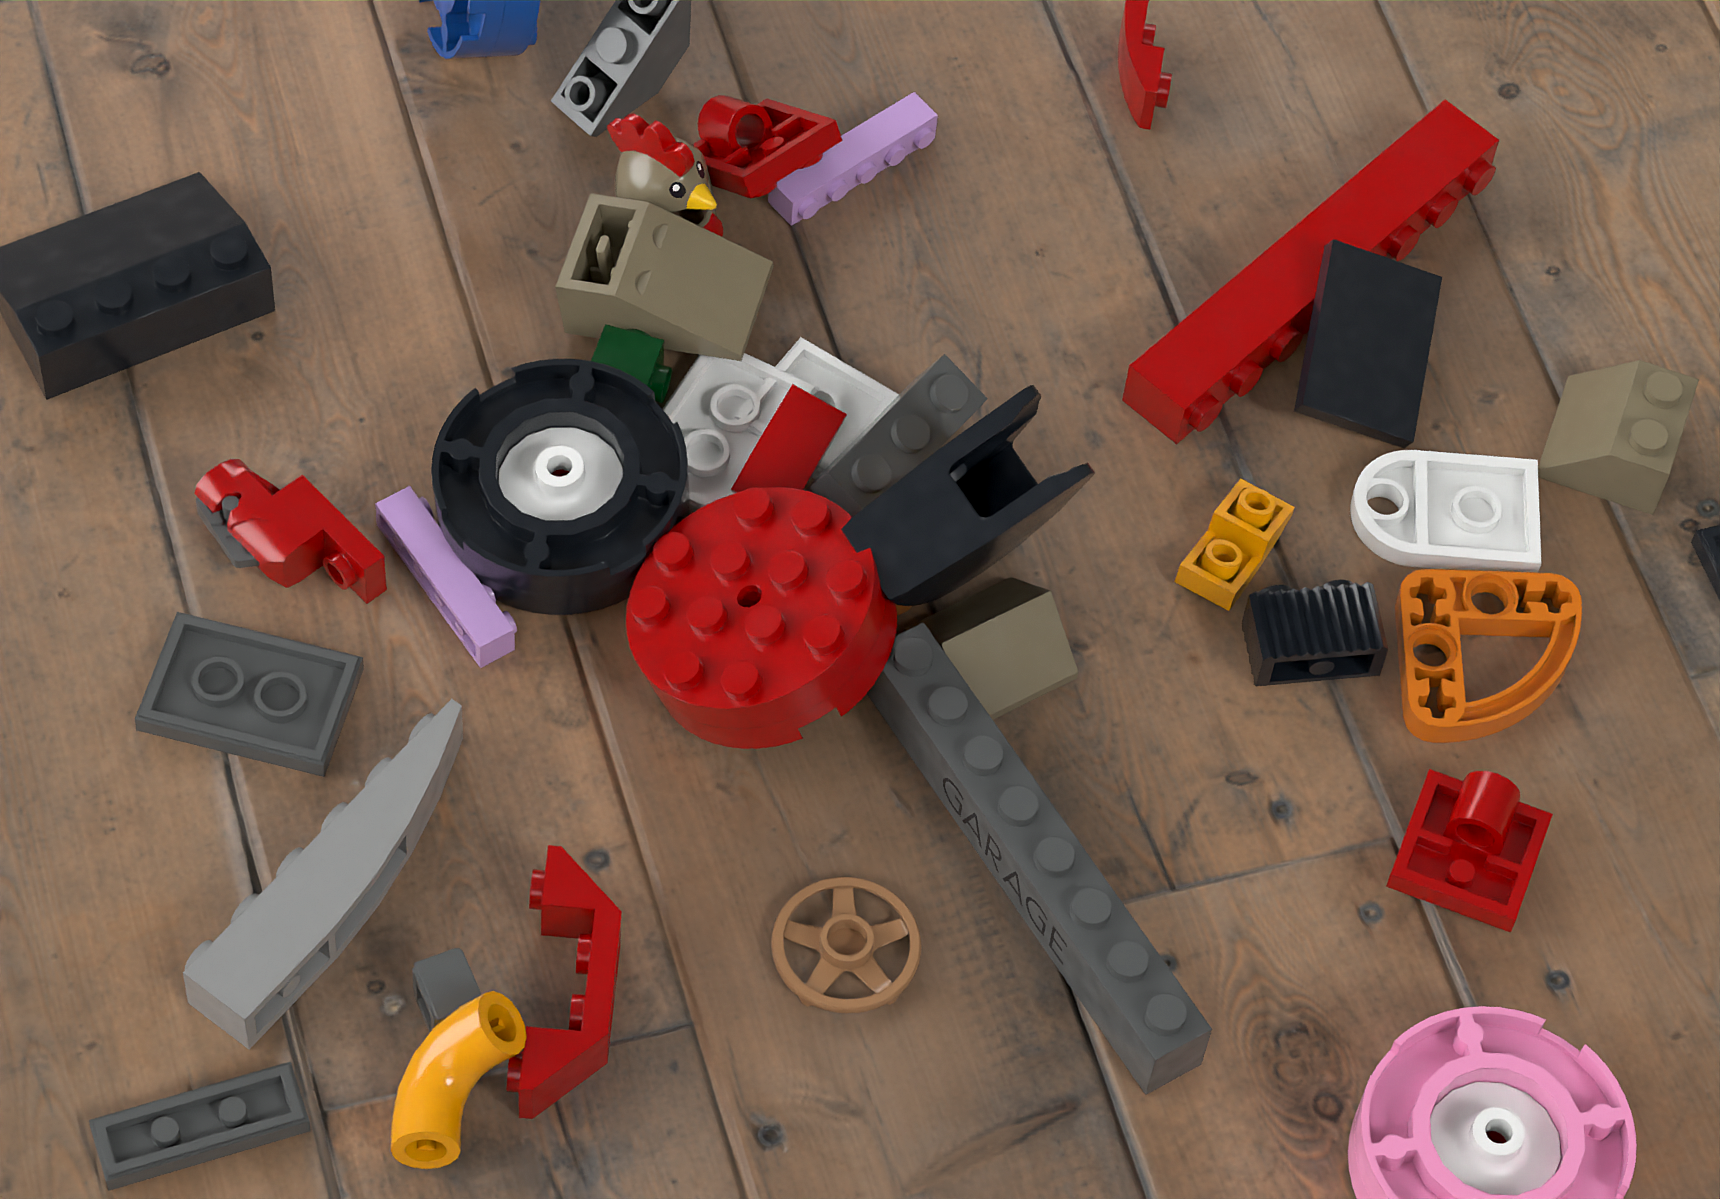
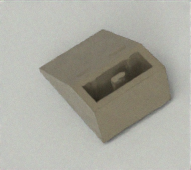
M590 193L555 286L564 332L599 339L605 324L622 329H638L649 334L651 337L663 339L664 349L742 361L774 266L773 261L650 202Z

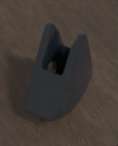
M1034 385L1021 390L942 446L853 516L841 529L857 553L871 548L878 571L880 587L888 599L895 604L901 606L922 605L937 600L969 582L1022 544L1059 512L1095 474L1087 462L1086 464L1075 466L1069 471L1049 476L1038 484L1013 448V441L1037 414L1041 394Z

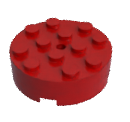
M749 488L701 507L680 521L655 543L653 552L643 562L630 591L626 612L627 637L636 663L657 696L676 722L690 733L714 744L740 749H760L792 743L803 739L798 728L818 720L834 708L838 710L841 717L849 712L867 694L882 673L895 640L897 607L894 602L888 599L880 587L878 571L871 548L857 553L841 530L852 517L836 503L815 493L794 488Z

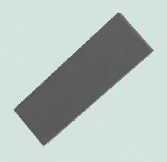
M291 1061L89 1120L108 1191L311 1131L310 1121Z

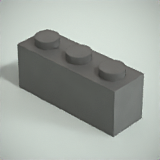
M944 354L918 375L804 491L823 496L839 505L851 517L855 516L940 449L988 398Z

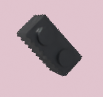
M1340 579L1327 582L1321 587L1317 586L1313 589L1304 587L1299 591L1295 588L1291 589L1286 585H1273L1259 592L1255 591L1248 596L1242 619V631L1244 632V641L1246 642L1249 663L1251 664V674L1254 677V685L1256 687L1380 676L1387 656L1388 645L1372 583L1366 582L1359 585L1357 583L1353 584L1349 580Z

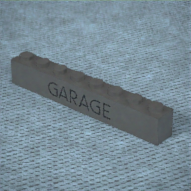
M924 622L895 636L888 661L875 684L867 692V695L1145 1095L1202 1065L1212 1028Z

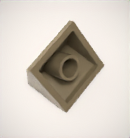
M1009 577L903 629V632L924 622L992 720L1078 677V669L1051 590L1013 577Z

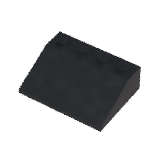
M200 172L0 247V313L46 400L275 311L271 266L245 221Z

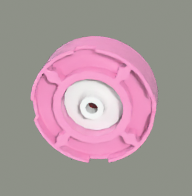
M1479 1006L1446 1011L1431 1016L1402 1033L1394 1041L1391 1050L1377 1065L1373 1074L1370 1075L1353 1119L1349 1136L1348 1163L1352 1187L1356 1199H1624L1633 1178L1636 1163L1637 1143L1632 1113L1617 1079L1599 1056L1586 1044L1579 1051L1564 1039L1543 1029L1542 1027L1546 1019L1523 1011L1502 1007Z

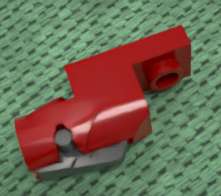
M229 459L208 471L197 483L194 493L197 496V513L236 568L257 566L269 579L285 588H289L301 582L324 565L328 575L336 585L343 590L350 587L366 604L387 590L384 555L305 476H299L280 490L251 471L240 459Z

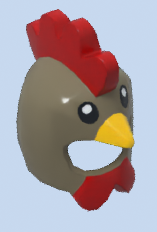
M635 113L628 114L623 119L616 118L607 125V130L613 142L621 151L615 175L616 197L650 202L671 213L684 209L707 210L704 219L698 226L721 237L723 236V226L716 214L717 204L714 199L708 168L702 152L697 147L681 138L673 137L670 130L661 122L655 120L649 125L642 117Z

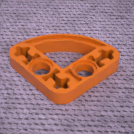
M1421 569L1408 574L1401 583L1395 603L1404 722L1408 730L1422 741L1432 743L1468 741L1507 729L1539 708L1560 683L1577 644L1582 620V600L1576 585L1568 578L1553 573ZM1477 593H1491L1503 602L1505 609L1497 614L1483 613L1473 605L1471 597ZM1417 594H1427L1429 602L1435 604L1430 623L1421 624L1424 617L1423 603L1421 599L1416 598ZM1519 596L1522 597L1520 607H1525L1523 613L1516 612ZM1541 599H1552L1553 606L1560 609L1559 612H1549L1547 604L1540 602ZM1460 635L1549 638L1548 646L1543 656L1522 679L1495 695L1466 703ZM1422 644L1435 645L1444 652L1447 661L1440 666L1425 665L1414 656L1413 649ZM1431 687H1438L1436 693L1437 708L1439 712L1444 713L1443 718L1432 717L1430 708L1425 707Z

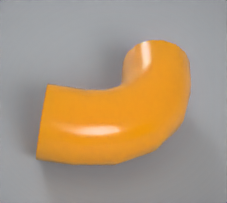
M490 991L463 1004L435 1025L413 1054L398 1086L392 1117L391 1152L393 1158L401 1164L412 1168L432 1169L449 1165L458 1158L461 1151L463 1109L471 1089L482 1075L494 1066L519 1054L525 1046V1024L518 1009L506 996Z

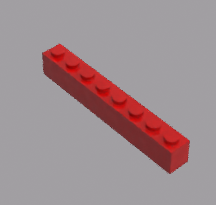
M1446 99L1443 100L1132 362L1128 368L1122 401L1176 445L1194 429L1201 432L1208 428L1219 415L1225 402L1235 394L1239 397L1246 395L1256 385L1263 370L1275 359L1278 362L1288 359L1301 343L1303 335L1309 331L1325 245L1335 239L1389 259L1394 258L1396 261H1401L1412 251L1420 235L1431 225L1439 228L1451 217L1461 199L1468 193L1476 196L1485 189L1496 171V167L1492 163L1499 139Z

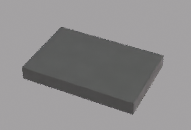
M177 612L135 716L136 731L325 777L364 670L363 657Z

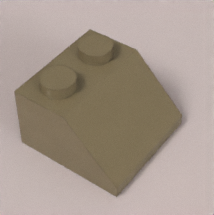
M1641 360L1568 376L1538 465V478L1653 515L1669 478L1699 379Z

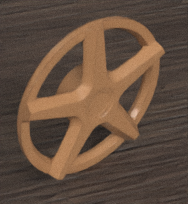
M836 877L810 884L787 901L775 921L771 947L773 961L781 979L799 997L802 1004L807 1007L815 1006L835 1013H861L877 1009L885 1004H893L907 988L919 966L921 936L913 914L906 904L894 893L868 880ZM853 888L878 895L892 905L901 917L894 921L870 926L867 921L857 916ZM833 889L832 918L823 927L800 924L789 920L795 909L807 898L821 891ZM909 936L910 950L908 960L901 974L892 983L875 961L873 953L882 946ZM783 938L815 949L820 953L821 958L805 984L796 976L787 961ZM845 971L853 972L875 993L858 999H839L823 995Z

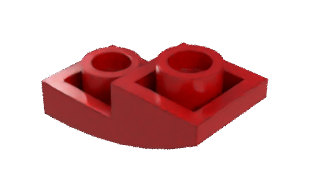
M1125 0L1118 44L1120 83L1125 101L1139 128L1150 130L1154 108L1167 107L1172 73L1161 72L1165 48L1153 46L1156 25L1145 23L1149 0Z
M792 384L734 482L731 492L738 493L749 488L771 487L804 490L829 449L847 414Z

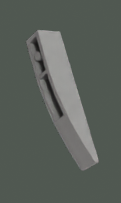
M451 699L436 715L430 713L424 716L412 730L408 744L393 759L386 757L372 769L365 782V788L349 804L342 802L334 807L324 820L321 832L305 849L298 847L291 851L279 866L276 878L260 895L253 893L246 897L235 910L231 918V924L214 941H204L190 955L183 972L188 1004L250 1050L340 956L380 905L408 861L441 797L462 743V705Z

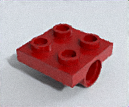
M718 95L712 97L703 105L697 123L701 139L693 145L703 154L712 186L751 199L772 192L777 187L778 181L795 170L807 168L818 163L822 159L824 152L843 140L835 119L767 98L756 105L731 96Z
M1429 769L1386 887L1511 933L1553 814L1519 802L1520 791L1518 787L1508 778L1498 773L1474 771L1468 773L1462 781Z

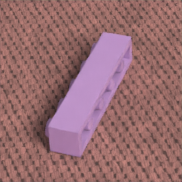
M915 92L911 93L841 136L843 141L824 152L822 159L818 163L807 168L797 169L778 181L777 187L768 193V202L791 226L802 219L811 218L821 207L831 201L840 200L849 190L857 185L868 183L877 173L889 166L899 164L905 156L916 149L927 147L935 138L938 115Z
M408 486L375 503L377 526L478 666L482 668L514 651V633L517 632L515 621L509 612H502L496 605V598L492 589L481 584L474 573L453 552L441 528L433 518V511L428 501L424 497L418 498L412 488Z

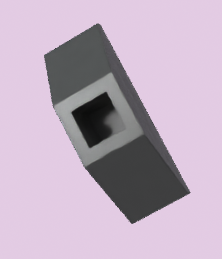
M615 0L551 99V102L587 134L597 137L607 130V125L614 119L624 118L658 94L690 45L691 0Z

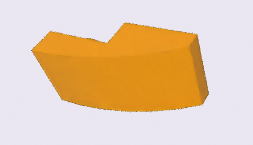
M1240 478L1214 511L1208 530L1180 564L1174 582L1230 611L1270 553L1290 520L1295 507Z

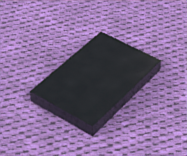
M1335 239L1325 245L1294 412L1401 448H1406L1412 444L1415 438L1442 277Z

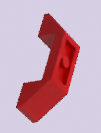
M548 845L545 870L533 869L529 909L541 910L542 936L578 939L576 974L587 975L585 995L572 994L569 1030L526 1026V1041L523 1051L509 1058L506 1090L507 1092H517L519 1094V1118L526 1119L535 1118L608 1063L621 947L622 911L562 846Z

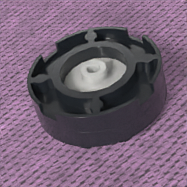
M579 359L538 360L512 367V378L491 387L482 394H479L476 388L470 391L455 406L439 432L434 446L431 467L438 525L451 549L462 563L474 573L481 584L492 589L497 601L519 610L547 615L582 614L615 605L629 598L635 577L647 556L653 552V547L657 540L689 515L688 458L678 422L673 424L669 416L655 402L653 390L635 377L614 367Z

